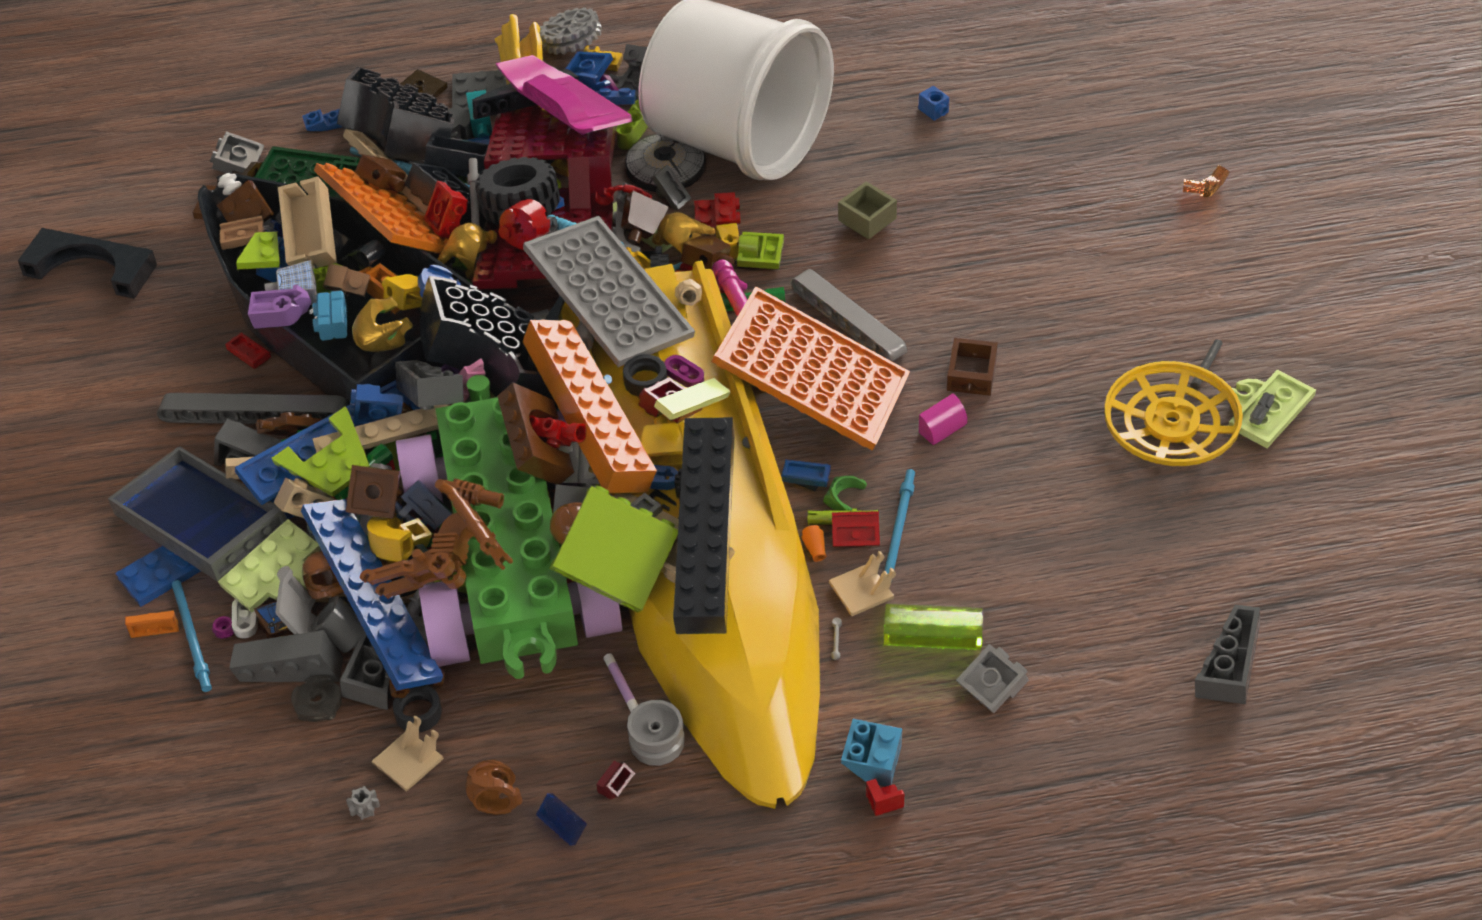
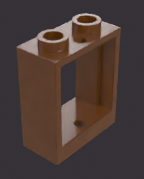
M954 338L947 376V391L991 396L998 342ZM957 357L990 359L988 373L955 370Z

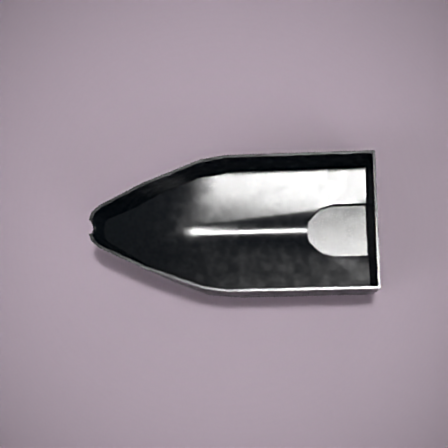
M236 174L235 182L240 181L242 185L248 180L253 181L274 213L271 218L264 222L263 226H270L269 232H277V236L282 238L283 229L280 227L281 222L275 219L280 211L278 187L288 184ZM223 175L216 177L217 187L214 190L207 189L205 185L198 190L197 199L208 237L246 326L270 350L326 394L342 396L348 400L350 405L351 390L356 389L357 384H371L382 388L396 380L395 362L419 360L431 364V367H442L444 365L426 361L420 336L421 307L400 310L395 314L392 311L377 314L375 322L378 325L400 321L406 317L410 320L413 326L404 334L405 343L401 347L378 352L365 351L358 347L352 333L354 321L368 301L375 299L367 291L365 297L350 294L345 298L347 314L346 338L336 339L334 337L331 340L322 341L319 332L314 331L313 320L309 318L307 312L301 315L297 322L289 326L254 329L248 316L251 292L265 291V284L273 282L253 273H238L232 248L222 250L220 244V224L227 223V220L217 205L229 196L222 193L224 187H218L219 179ZM329 196L333 227L356 242L358 246L372 239L378 240L383 245L385 255L370 265L374 268L381 263L396 276L410 274L418 277L424 268L427 269L430 265H438L452 272L451 277L455 281L458 279L461 286L469 288L470 285H473L425 250L390 242L346 200Z

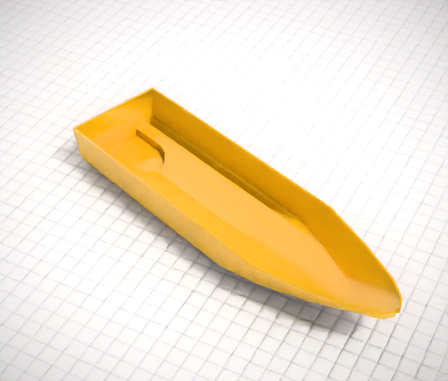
M703 261L695 262L692 271L675 272L672 264L644 269L645 272L695 330L693 338L650 355L659 357L663 362L672 355H680L704 371V381L715 378L731 391L728 398L703 407L701 411L689 418L733 417L735 440L730 547L734 549L735 554L730 559L726 634H676L673 619L675 583L668 580L664 573L660 571L643 610L637 613L629 609L638 648L671 704L680 711L684 725L723 778L748 800L757 805L775 809L777 799L783 797L785 804L788 806L804 790L815 760L820 699L818 605L791 505L749 382L741 380L738 376L725 369H721L718 365L711 362L731 328L713 271L705 269ZM692 279L701 285L702 288L701 300L691 306L679 303L675 297V287L679 282ZM565 302L558 321H571L576 329L580 319ZM594 339L593 347L588 351L602 376L610 375L612 377V382L608 386L641 442L644 426L652 425L655 417L647 414L638 405L640 401L638 397L626 390L623 381L624 365L617 367L596 339ZM640 371L634 374L632 378L638 381H649L656 378L658 374L652 371ZM664 414L660 415L665 417L668 423H675L669 420ZM685 420L678 423L682 440L684 439ZM745 437L748 439L750 449L745 448L742 444V440ZM682 466L674 468L678 471L680 468L682 469ZM675 488L659 490L677 503V506L656 496L654 498L656 501L670 508V511L665 509L662 511L678 518L680 502L679 498L677 499ZM649 489L648 492H643V493H646L647 495H649V494L652 493L655 489ZM631 493V494L634 495V496H636V497H640L643 493Z

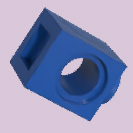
M932 86L919 93L918 109L932 120H936L949 113V96L935 86Z

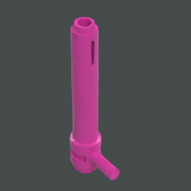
M724 259L718 260L713 264L712 271L720 289L725 292L738 317L747 302L743 292L747 289V284L738 278L731 263Z

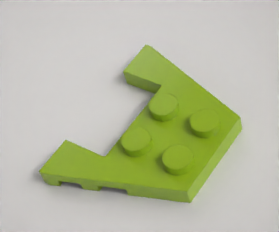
M346 406L329 417V422L341 435L339 438L305 462L288 446L272 457L273 463L278 467L282 466L294 476L307 480L309 484L332 497L348 487L352 465L368 467L370 465Z

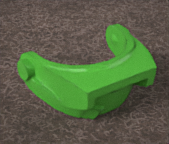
M854 476L834 477L827 494L824 496L823 502L836 511H852V508L841 502L837 495L840 491L847 488L865 489L867 483L865 480Z

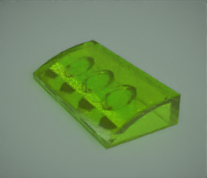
M886 604L884 645L981 650L982 608Z

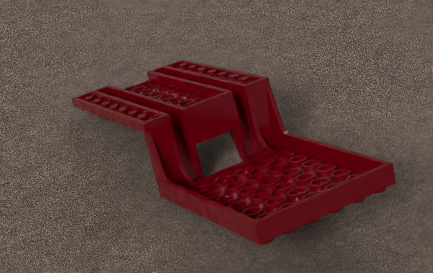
M539 105L497 114L484 160L485 169H489V166L496 165L503 160H510L511 158L520 159L521 157H528L531 159L534 157L539 160L568 159L569 188H558L560 197L564 198V206L552 211L551 215L575 223L599 216L611 231L613 229V202L608 205H600L595 201V195L598 192L601 197H607L604 195V188L612 187L611 165L617 126L581 135L548 111L542 110V107H539ZM488 221L486 231H495L497 239L493 244L488 243L486 249L480 252L472 281L473 286H476L477 289L517 288L518 282L521 279H547L524 250L512 246L506 239L500 237L498 232L500 224L495 225Z

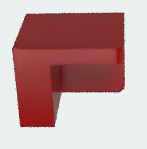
M876 779L866 782V797L875 816L904 807L905 794L903 790H897L896 785L892 784L880 788Z

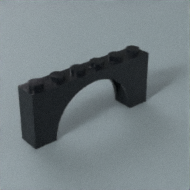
M47 228L40 229L18 259L23 276L41 280L49 271L71 260L94 258L106 261L115 267V272L111 279L115 294L133 299L138 295L157 266L153 250Z

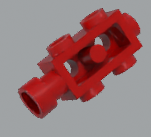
M533 415L529 416L535 433L551 447H570L571 442L581 443L586 439V426L582 423L567 424L562 420L552 419L551 417L538 418Z

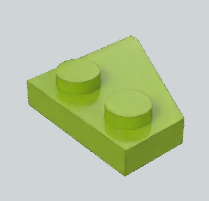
M255 232L237 259V269L280 267L277 232Z

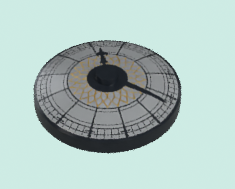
M660 134L650 135L636 142L628 150L625 158L626 173L629 179L638 187L652 192H656L657 186L651 177L664 166L669 165L684 188H687L701 178L706 165L704 151Z

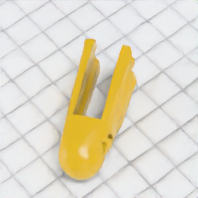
M510 14L509 22L502 25V35L494 38L498 46L500 61L504 62L531 55L543 61L539 25L533 22L529 27V34L519 43L518 19L516 15Z

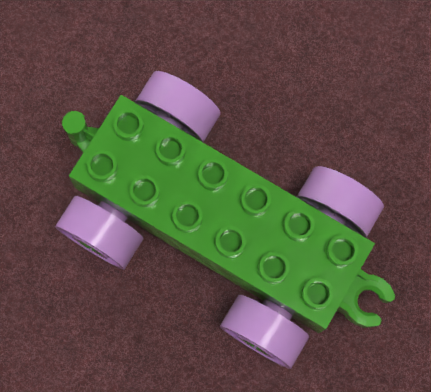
M475 375L467 381V390L471 402H459L451 406L435 408L443 451L442 457H435L431 434L397 440L396 448L404 493L419 479L444 504L443 495L435 487V482L438 479L454 481L455 478L480 484L485 487V490L504 494V503L500 509L485 504L478 506L470 504V506L479 514L491 533L494 532L496 540L505 553L512 558L513 563L509 564L507 561H504L505 569L501 570L495 564L493 557L486 555L480 549L479 542L473 536L468 541L469 551L465 560L466 565H462L466 573L465 583L469 602L461 604L458 588L450 589L442 581L425 584L422 588H419V595L431 659H435L438 667L470 661L467 635L475 634L481 664L504 660L508 673L516 679H521L524 677L523 662L519 659L520 656L541 652L539 658L541 670L543 673H550L556 665V649L578 645L574 621L575 614L581 615L586 638L622 631L619 603L575 581L567 583L565 576L549 569L560 547L550 532V520L553 514L546 481L517 470L498 398H491L488 378L483 375ZM557 411L559 417L557 420L567 423L561 411ZM563 482L560 485L577 487L578 483ZM452 505L453 514L457 513L456 509ZM414 509L409 512L413 517H420Z

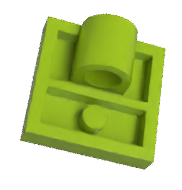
M742 232V235L739 237L737 267L779 269L784 234Z

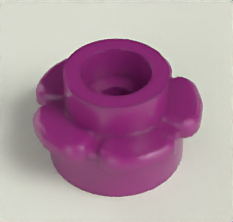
M221 616L213 622L212 632L215 633L217 638H228L234 634L232 620L229 617Z

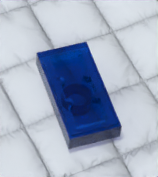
M553 793L546 795L536 813L537 817L570 846L576 845L587 825L581 817Z

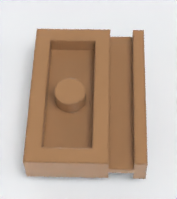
M262 216L220 224V244L222 250L247 245L255 232H264Z

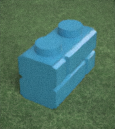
M333 291L330 294L328 292L318 293L316 295L317 303H313L314 316H317L316 319H313L314 331L319 332L322 341L331 340L334 337L336 339L346 338L347 314L344 293L342 291Z

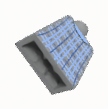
M311 260L278 269L276 271L277 282L265 284V291L293 289V285H299L308 292L311 305L317 303L315 275Z

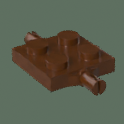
M286 412L280 414L279 418L272 417L266 420H257V434L291 437L297 434V431L306 429L322 419L312 418L311 414L294 416V413Z

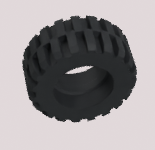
M521 157L520 159L511 158L507 161H500L496 165L493 164L489 166V169L482 171L475 184L481 214L486 220L495 225L500 224L502 213L519 201L532 199L539 202L546 210V217L556 209L560 201L554 168L546 161L534 157L531 159L528 157Z

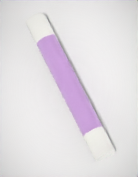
M611 653L606 654L603 659L630 712H632L638 706V703Z

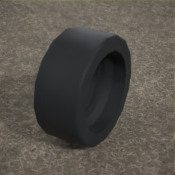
M642 354L628 360L623 367L625 388L630 394L639 397L644 388H649L656 382H661L667 378L664 362L659 357ZM640 371H652L658 374L656 378L649 381H638L632 378L634 374Z
M428 685L412 687L404 698H394L393 711L395 719L403 730L406 731L408 721L414 723V718L405 715L403 709L407 704L415 700H426L432 704L431 709L427 713L418 716L421 719L419 732L427 731L438 723L442 712L440 699L437 692Z

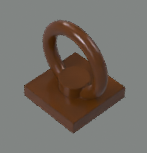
M353 464L348 485L346 512L394 519L397 498L404 494V489L399 487L401 471Z

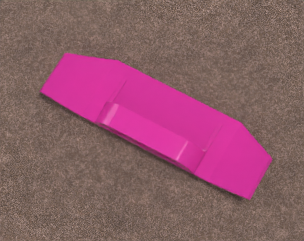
M534 55L496 63L501 73L518 92L581 135L632 122L631 114L577 79L553 68Z

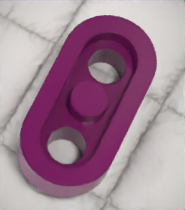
M672 355L665 360L667 376L686 388L704 382V371L680 355Z

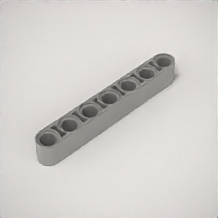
M812 269L804 271L791 280L792 288L799 296L861 345L892 362L907 353L906 344L900 337Z

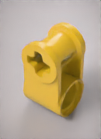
M737 223L716 225V237L730 245V257L734 258V260L737 259L739 253Z

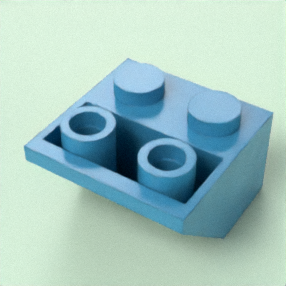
M852 719L841 763L865 782L876 779L879 785H892L902 746V728Z

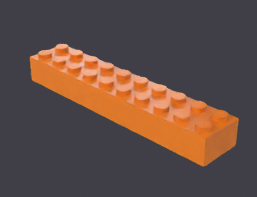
M530 320L523 344L567 424L582 423L586 426V439L581 443H577L601 487L607 489L609 493L648 492L657 470L608 384L603 379L601 372L573 323L567 320Z

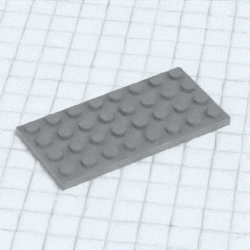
M599 216L524 243L523 250L617 367L625 365L628 360L642 354L650 355L694 337L695 330Z

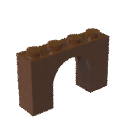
M515 383L510 384L497 398L517 470L555 485H560L575 473L570 455L542 441L533 430L529 420L531 415L538 418L551 417L557 420L559 417L554 400Z

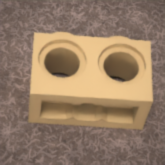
M285 478L274 504L283 512L304 518L301 513L304 504H311L315 500H317L315 503L333 501L334 499L320 489L309 486L302 479L295 478V480Z

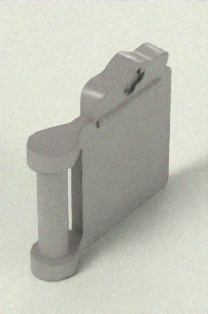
M284 566L277 572L280 583L275 613L294 635L313 632L312 627L317 616L311 613V609L316 599H312L307 590L292 575L293 571L290 567Z

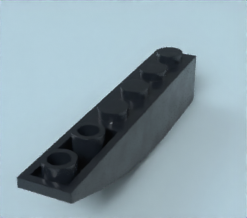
M568 69L559 70L579 81V76ZM507 84L472 99L473 118L476 120L537 104L518 92L511 84Z

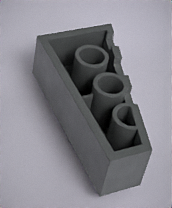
M1235 605L1223 626L1220 637L1216 639L1213 645L1212 652L1207 656L1201 672L1195 678L1196 698L1246 704L1260 628L1259 607Z

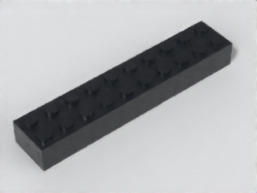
M733 417L685 418L673 611L676 634L727 633L735 440Z

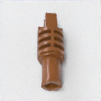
M454 478V481L443 480L457 489L460 495L471 505L485 504L497 507L498 509L503 506L505 498L503 493L485 490V487L480 484Z

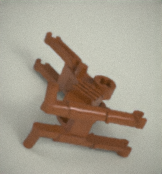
M438 479L435 482V487L451 499L457 513L447 517L439 532L434 533L432 549L424 553L420 549H415L412 552L413 559L409 561L401 560L373 570L366 569L360 574V579L364 583L368 581L371 585L396 577L405 576V578L389 583H381L376 587L375 592L379 596L384 595L387 599L422 588L425 584L436 580L442 581L450 589H457L466 580V573L461 566L466 565L465 560L469 551L468 541L473 536L479 542L480 549L486 555H491L495 560V564L501 570L505 569L504 561L512 564L513 560L500 546L494 532L491 533L479 514L473 510L458 490L442 479Z

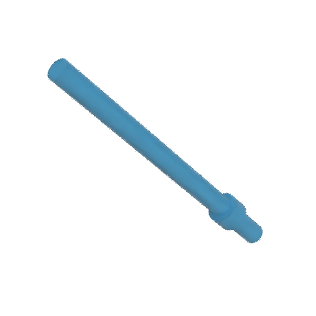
M912 469L906 471L904 482L901 483L899 491L901 497L884 570L887 574H889L890 568L895 569L908 504L914 492L913 481L915 471Z
M176 580L172 582V588L195 664L193 667L195 677L199 679L202 691L209 692L212 687L208 677L210 675L208 664L204 662L181 581Z

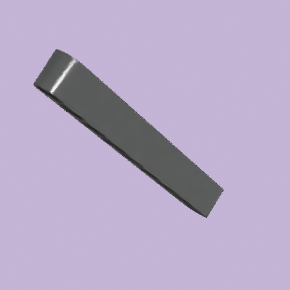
M166 393L157 411V416L162 421L171 423H225L229 419L242 424H256L259 419L279 418L282 413L292 412L294 416L311 414L312 418L323 420L343 407H347L349 402L344 397L337 395Z

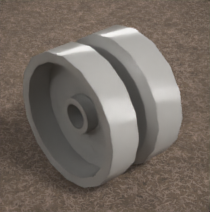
M663 700L646 701L632 710L627 723L629 745L632 754L640 762L648 765L660 766L676 759L684 748L683 719L680 711L673 704Z

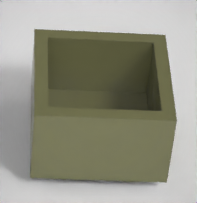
M867 181L838 202V221L867 239L872 238L897 218V200Z

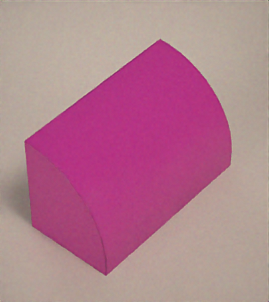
M954 393L919 414V433L933 446L967 424V414L964 406Z

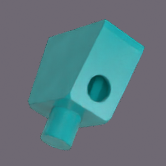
M486 90L466 93L472 133L475 138L492 135L490 116L476 120L473 118L472 99L485 94Z

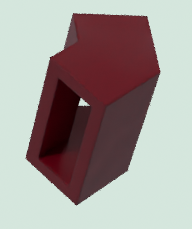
M613 761L597 782V792L609 799L618 797L635 772L625 763L620 764Z

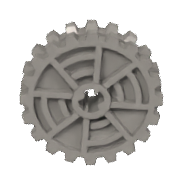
M586 7L581 9L574 8L573 10H566L564 13H558L555 17H550L549 21H545L543 26H540V37L544 50L550 54L554 52L557 55L559 53L566 54L570 51L572 53L577 49H583L586 45H591L592 41H596L598 39L597 36L602 34V27L598 21L599 18L596 11H593L591 8L586 9Z

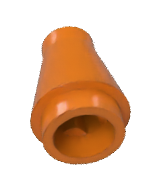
M817 525L804 528L801 540L810 552L813 561L819 562L824 560L827 555L825 553L823 530Z

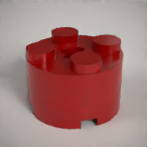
M526 199L506 209L500 217V228L498 231L500 237L506 239L512 246L523 250L525 242L547 235L550 230V219H547L545 215V208L535 200Z

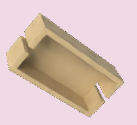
M319 177L300 181V185L309 195H306L297 183L278 187L286 263L291 266L311 260L313 269L315 264L318 267L337 263L327 186Z

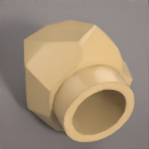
M692 279L681 281L675 287V297L679 303L691 306L701 300V285Z

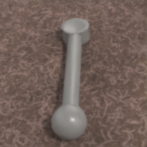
M840 618L832 620V626L834 627V649L831 653V658L833 660H838L841 656L840 652H838L839 627L842 625Z

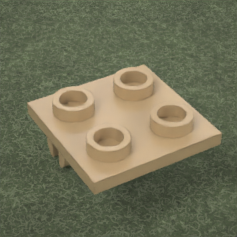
M878 551L877 557L872 554L866 565L829 580V584L851 616L894 599V595L889 588L896 572L893 568H890L889 574L883 571L881 576L878 575L880 563L884 559L881 551Z
M417 716L413 717L414 723L408 721L406 731L372 760L374 766L406 792L444 759L436 751L438 732L431 730V737L426 734L424 742L419 739L421 719Z

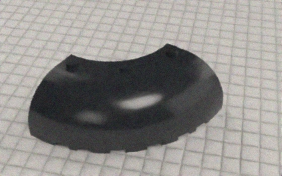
M357 66L345 81L337 124L341 125L343 129L356 130L373 138L378 144L383 146L385 150L384 155H388L390 159L397 161L401 159L422 161L425 159L426 145L431 134L445 137L451 136L455 120L452 117L453 113L448 111V107L445 104H437L435 97L428 93H418V88L410 84L400 85V82L397 81L398 79L392 77L384 79L380 77L381 73Z
M435 276L428 277L420 311V336L426 361L437 362L462 370L464 366H470L479 359H482L486 373L484 376L488 378L490 382L489 389L495 397L510 384L515 383L554 400L523 344L529 322L534 319L533 315L519 306L515 309L506 304V299L490 292V295L477 290L476 286L470 285L467 288L457 285L455 280Z

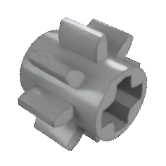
M365 786L352 790V797L346 799L347 805L350 807L351 816L357 814L361 817V820L374 816L375 808L380 807L376 791H369Z

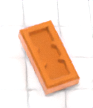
M174 610L125 617V624L131 638L179 631V623Z

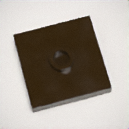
M419 69L400 83L403 86L410 84L418 88V93H428L435 98L448 88L447 82Z

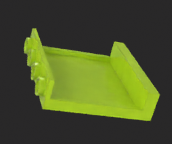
M596 485L595 488L591 486L587 489L583 503L549 569L638 613L643 610L676 540L678 529L674 528V523L666 519H661L660 521L652 517L653 513L647 509L640 508L638 510L630 506L631 502L625 498L618 497L616 499L608 495L609 491L601 486Z

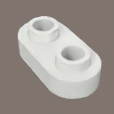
M235 599L232 603L233 631L239 638H249L258 629V619L255 610L253 612L245 610L247 608Z

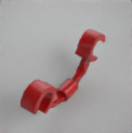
M629 184L604 188V195L607 197H601L598 192L595 195V201L600 205H608L613 202L615 191L620 190L625 193L635 191L652 199V195L635 187V185Z

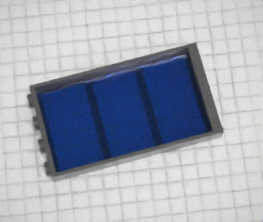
M181 447L173 450L108 498L112 510L117 517L216 581H219L287 520L285 513L274 503L269 501L261 505L246 486L233 478H226V474Z

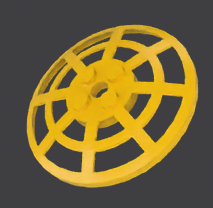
M1176 361L1148 363L1126 372L1111 386L1106 396L1104 408L1108 430L1123 448L1143 460L1167 466L1197 465L1222 455L1236 441L1241 430L1243 418L1242 406L1238 396L1222 378L1202 367ZM1156 373L1181 374L1178 385L1160 384L1150 386L1145 377L1146 375ZM1190 376L1209 383L1218 389L1220 393L1209 399L1201 392L1187 387ZM1137 380L1142 390L1135 394L1127 405L1115 400L1116 395L1130 382ZM1164 391L1176 392L1175 397L1158 398L1155 393ZM1185 394L1190 395L1203 404L1195 407L1192 403L1185 400L1184 396ZM1145 397L1151 402L1146 412L1134 408ZM1226 399L1234 413V426H1220V415L1216 406ZM1112 407L1125 413L1124 420L1128 432L1118 433L1114 428L1111 420ZM1209 410L1213 419V425L1199 424L1200 414ZM1131 416L1143 419L1146 428L1134 430ZM1168 418H1175V419H1177V421L1172 422V421H1169V420H1167V419H1168ZM1197 432L1210 433L1207 439L1199 445L1192 439ZM1218 434H1232L1228 442L1221 448L1210 454L1204 450L1214 441ZM1152 435L1156 439L1161 440L1159 447L1149 444L1142 437ZM1134 439L1143 447L1156 452V456L1135 448L1126 440ZM1183 442L1189 448L1168 450L1170 443ZM1195 453L1199 456L1196 458L1189 459L1165 458L1166 455L1181 456Z

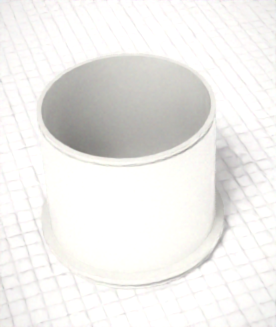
M683 0L665 15L647 47L639 78V105L642 117L646 125L653 132L734 162L750 178L756 180H775L791 172L806 156L825 119L834 77L832 48L825 34L814 24L806 20L793 19L783 23L710 0Z

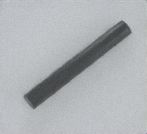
M1214 340L1200 367L1209 370L1222 346L1221 340ZM1194 377L1190 385L1193 389H1198L1203 380Z

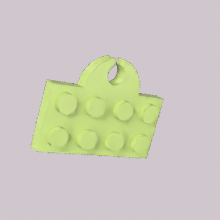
M1276 370L1266 382L1258 379H1245L1237 382L1236 389H1232L1238 396L1242 406L1243 418L1239 434L1268 448L1315 396L1316 389L1279 370ZM1238 391H1244L1248 394H1240ZM1263 393L1273 394L1275 397L1274 403L1266 413L1260 425L1251 423L1249 421L1250 415L1256 405H1258ZM1234 417L1229 421L1228 426H1234Z
M287 519L224 575L218 583L250 612H253L254 608L259 607L269 597L277 600L280 583L277 572L284 566L290 567L293 571L292 575L306 589L302 576L303 563L308 556L321 551V548L314 539Z

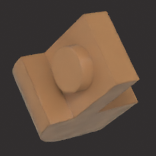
M330 264L323 288L365 297L371 276L350 270L348 267Z

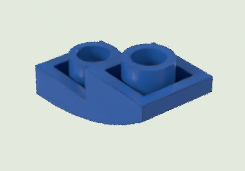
M321 109L303 115L307 131H328L342 127L337 124L340 109L326 114H322Z

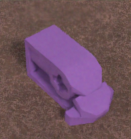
M293 285V289L251 292L248 316L254 329L289 326L297 322L300 316L308 311L311 299L308 292L299 285Z

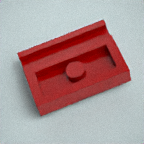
M879 511L832 512L833 547L880 546Z

